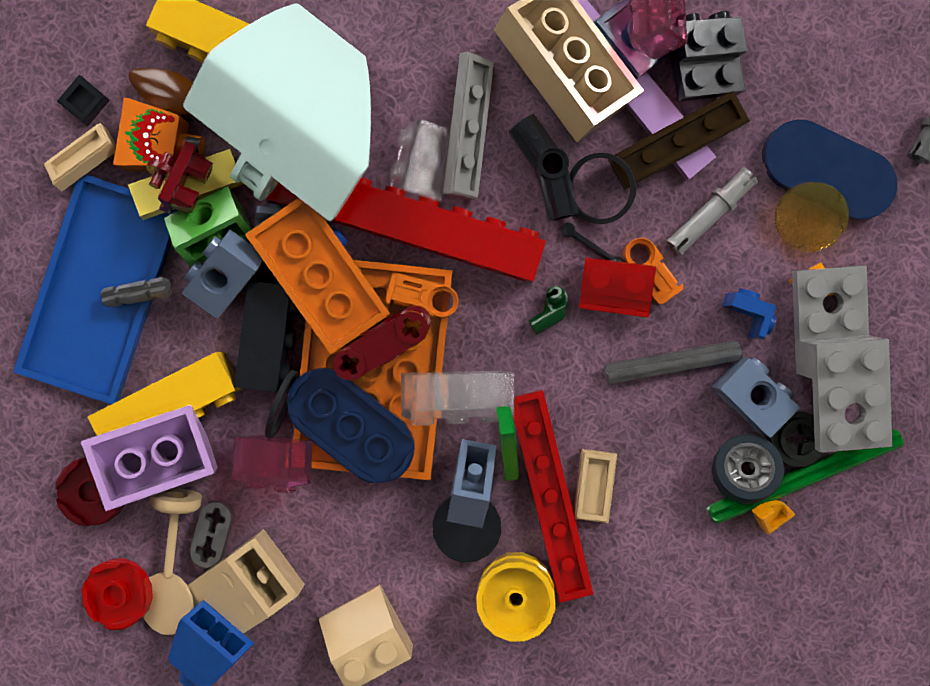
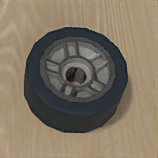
M752 434L737 435L727 440L714 456L711 467L713 481L720 493L731 501L741 504H755L770 497L782 483L784 474L783 460L776 447L765 438ZM745 462H748L751 470H755L752 475H745L741 471V466Z

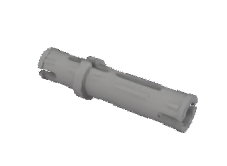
M742 167L722 188L717 187L712 192L713 197L670 238L666 239L667 245H673L672 250L679 256H682L727 211L732 212L737 207L736 203L753 186L758 184L757 178L753 177L750 179L749 177L753 173L747 168Z

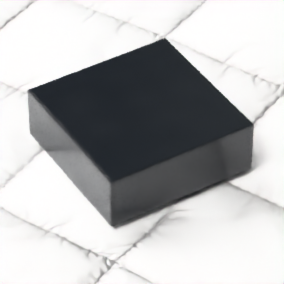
M81 75L77 76L57 100L59 104L87 126L91 124L110 101L108 97Z

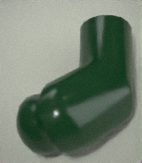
M554 285L548 288L544 311L528 320L536 335L564 319L568 295L561 286Z

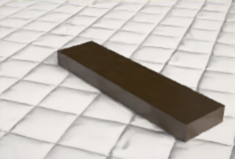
M733 90L615 155L629 165L637 184L746 125L750 120ZM608 159L623 189L630 188L629 179L624 169L616 162Z

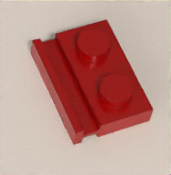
M586 257L579 308L649 318L656 266Z

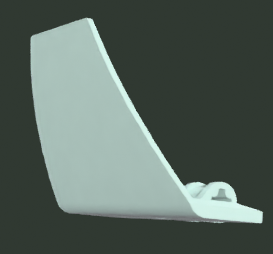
M297 3L280 8L254 21L220 43L207 55L183 103V107L241 152L232 169L230 178L236 183H244L254 191V197L260 201L267 198L279 182L329 221L334 219L369 164L371 100L366 56Z

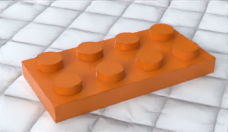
M297 198L245 234L330 354H333L390 314L324 217L300 198Z

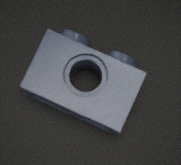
M229 230L222 240L216 236L202 253L208 259L203 265L198 261L195 262L184 277L190 283L181 293L217 319L263 261L255 248L232 230ZM217 270L222 271L225 275L220 274Z
M741 358L735 361L715 381L711 388L759 435L771 438L800 407L792 400L794 394L790 389L780 382L774 383L767 376L770 371L761 361L756 358L752 360L750 358ZM759 386L762 390V398L758 403L754 404L751 399V391L754 387Z
M462 439L455 468L447 516L448 522L483 528L490 502L497 445Z

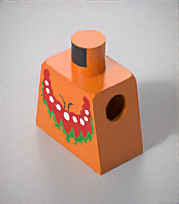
M124 97L113 165L128 172H148L145 166L149 159L161 161L164 153H169L175 157L171 165L173 167L185 141L196 145V154L203 156L205 139L202 136L189 135V123L181 116Z

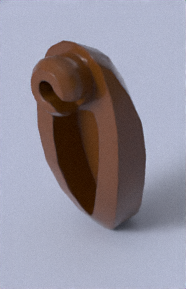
M136 68L129 72V80L132 86L149 104L179 116H192L183 107V103L193 85L188 78L177 72L159 68Z

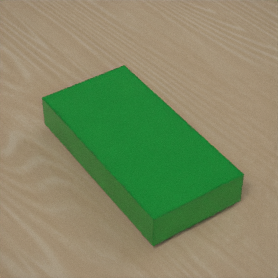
M509 406L496 407L505 481L516 480L519 477L512 411Z

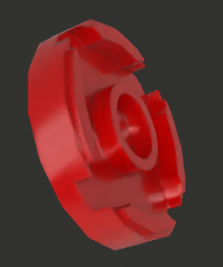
M113 558L93 567L88 573L87 581L83 583L81 590L82 602L88 616L94 622L99 621L101 624L106 625L104 628L109 630H124L139 622L149 611L153 598L152 583L146 571L136 562L125 558Z

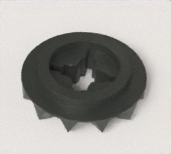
M797 411L769 438L780 453L783 463L794 467L811 465L824 453L815 450L814 415L807 412ZM796 429H798L799 434L810 438V440L799 442L797 449L795 443L786 440V437L796 434Z

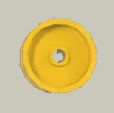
M507 552L494 558L484 569L476 594L477 612L483 625L496 637L509 642L527 641L540 635L551 623L556 609L554 581L548 568L532 555L524 552ZM519 593L520 599H513L512 594Z

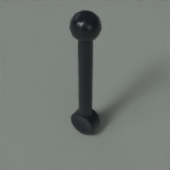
M565 223L562 226L561 233L563 236L573 237L606 260L623 262L621 257H613L576 232L575 226L572 223Z

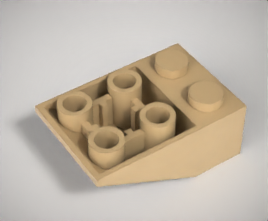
M263 529L187 586L192 594L194 607L204 600L238 630L245 633L296 598L305 584Z

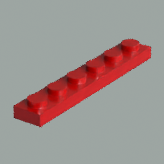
M543 390L509 397L558 600L562 603L594 595Z

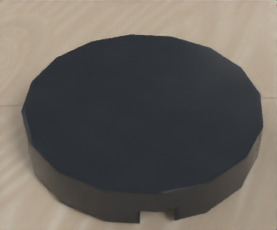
M451 496L447 497L437 508L432 523L433 537L438 548L450 559L462 563L476 562L488 556L497 546L502 533L501 518L495 505L491 501L489 502L483 528L448 522L447 516Z

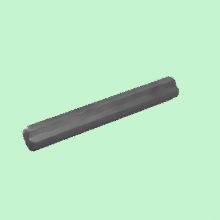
M733 340L609 363L604 366V375L607 383L614 384L738 361L741 359L742 350L739 342Z

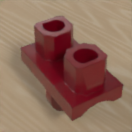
M185 141L173 167L171 165L175 157L169 153H164L161 161L149 159L145 166L146 170L153 175L149 183L150 186L160 189L163 181H166L158 196V200L161 202L159 209L169 214L173 208L187 213L193 212L199 198V192L185 187L184 184L188 177L206 184L213 169L212 162L196 154V145Z

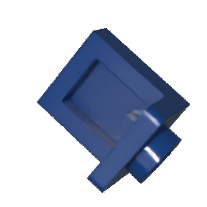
M740 288L738 292L726 294L722 307L753 317L748 337L752 339H765L766 335L772 332L776 323V316L773 315L776 305L758 300L760 294L754 291Z

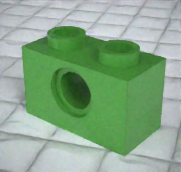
M228 186L198 200L192 213L179 210L164 218L174 249L191 268L196 261L202 263L208 259L202 253L215 236L222 240L228 231L232 230L242 239L247 240L248 238L245 234L252 230L242 204Z

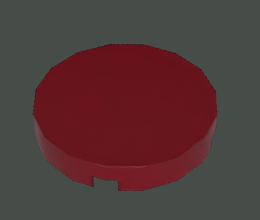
M86 457L71 462L62 470L56 481L55 490H57L58 498L56 501L58 508L67 519L77 525L95 526L107 523L117 516L124 507L122 505L105 511Z

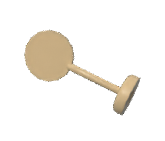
M171 488L150 497V505L155 510L170 514L164 572H159L149 577L152 583L153 598L149 611L143 617L153 630L162 635H174L181 618L194 608L193 597L189 587L181 577L173 574L179 514L193 513L201 506L202 495L193 490Z

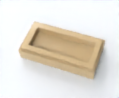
M101 123L97 124L45 162V168L53 185L60 191H64L113 155L116 150V144L109 131Z
M581 449L573 512L575 519L609 523L617 460L616 453Z

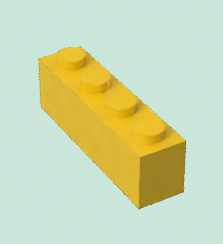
M156 0L146 23V26L156 35V42L171 50H175L177 46L188 50V56L201 63L204 62L207 55L216 46L249 25L247 22L196 0Z
M215 352L88 416V419L98 436L188 405H192L197 417L200 418L205 415L204 408L215 403L217 408H220L236 400L234 393L243 388L234 387L236 374L225 352Z

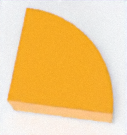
M779 500L768 501L752 509L759 526L767 535L771 534L795 515L784 502Z

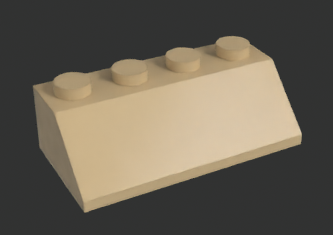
M519 0L507 7L494 28L497 36L576 142H579L601 127L644 92L577 0Z

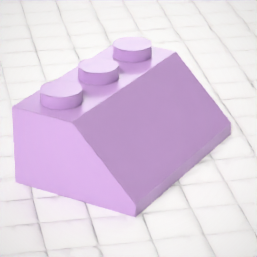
M192 405L81 441L105 511L214 474L218 467L207 434Z

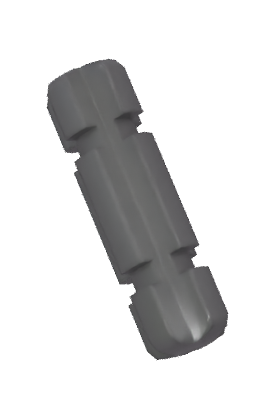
M159 277L150 279L148 282L143 280L122 284L117 288L115 286L107 287L101 291L102 303L106 307L122 306L123 303L133 304L153 300L155 297L157 299L169 297L172 293L171 283L169 279Z

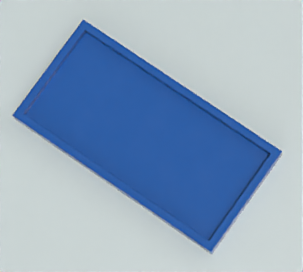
M86 174L77 180L13 372L108 404L119 401L152 300L133 304L123 303L122 306L106 307L102 303L101 291L112 286L117 288L122 284L143 280L148 282L150 279L161 276L172 243L164 218L179 210L173 209L170 214L165 212L142 220L130 189Z

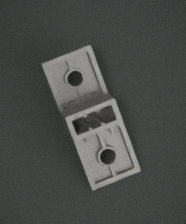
M867 266L792 271L796 373L812 379L815 450L819 452L892 447L889 339L869 335ZM834 293L838 301L837 307L828 313L823 307V300L828 294ZM856 403L860 410L859 416L854 421L847 422L845 410L849 405Z

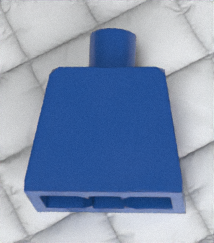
M203 600L179 621L168 659L180 671L179 680L182 685L212 686L253 646L254 642Z

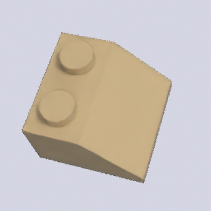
M381 585L319 617L330 661L344 686H362L411 659L413 644Z

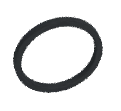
M594 153L579 160L570 172L572 187L575 175L580 167L595 158H606L619 164L626 172L630 183L628 201L624 208L613 217L604 219L594 218L584 213L577 205L578 216L585 221L594 224H607L620 219L631 208L636 196V180L629 165L620 157L610 153Z
M291 370L287 374L274 400L266 424V438H274L288 411V394L280 415L273 426L279 405L289 383L291 388L298 378V372L295 370Z

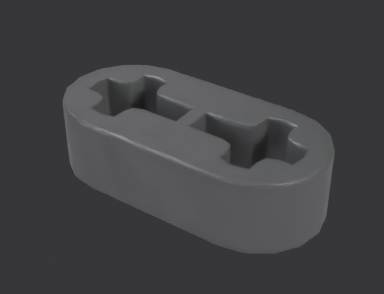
M224 500L212 501L202 508L190 548L193 562L200 567L208 568L214 566L225 554L235 513L233 507ZM219 508L221 509L220 515L225 517V520L219 522L216 530H213L214 518L209 516V513ZM209 537H213L211 549L216 551V553L206 558L204 557L205 551L201 550L200 547L207 544Z

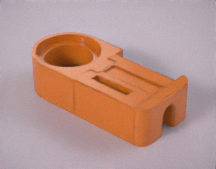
M642 237L635 238L624 247L623 260L624 262L635 263L630 257V250L634 245L641 244L647 248L649 256L643 264L656 266L652 301L656 305L664 304L683 290V283L676 284L678 281L664 262H660L664 257L652 241Z
M399 273L392 274L386 295V302L391 305L392 300H394V304L405 307L419 305L424 307L430 315L441 318L451 316L457 310L459 303L458 295L453 288ZM446 291L451 294L453 305L448 311L440 312L433 307L432 299L437 292Z

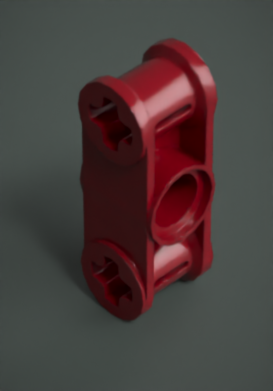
M411 305L390 318L376 323L344 345L336 354L333 360L335 373L344 380L352 381L378 366H383L394 360L407 349L425 339L431 326L429 312L422 306ZM409 318L412 322L417 320L421 322L418 331L415 327L408 328L406 326ZM357 357L359 362L357 364L355 362L348 363L346 358Z

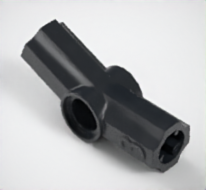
M533 113L518 122L509 130V134L535 170L548 222L578 215L568 170L569 158L562 149L557 147ZM546 159L556 160L560 165V172L556 174L547 173L543 168L542 162Z

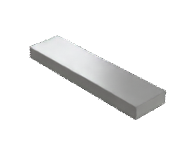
M470 52L460 53L443 194L467 200H478L494 61Z

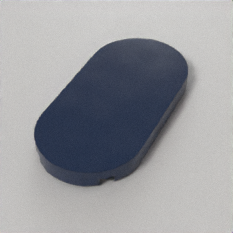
M808 120L786 122L775 129L767 137L763 145L762 161L765 163L766 173L773 183L843 218L863 220L876 217L883 213L895 198L897 192L896 173L891 163L884 156L817 123Z
M318 368L302 374L292 384L287 399L288 414L292 424L299 432L356 477L368 483H385L396 480L409 468L415 450L411 430L402 419L354 381L340 378L334 369Z

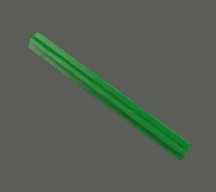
M892 429V447L837 451L818 459L811 465L799 467L783 474L782 483L770 497L759 503L741 504L725 498L707 507L709 517L715 524H720L749 512L765 502L780 499L899 449L904 445V440L898 430Z

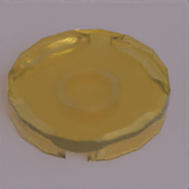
M804 182L793 186L781 197L775 209L774 223L778 235L789 246L802 252H817L832 246L841 233H844L848 226L849 209L844 196L834 187L822 182Z

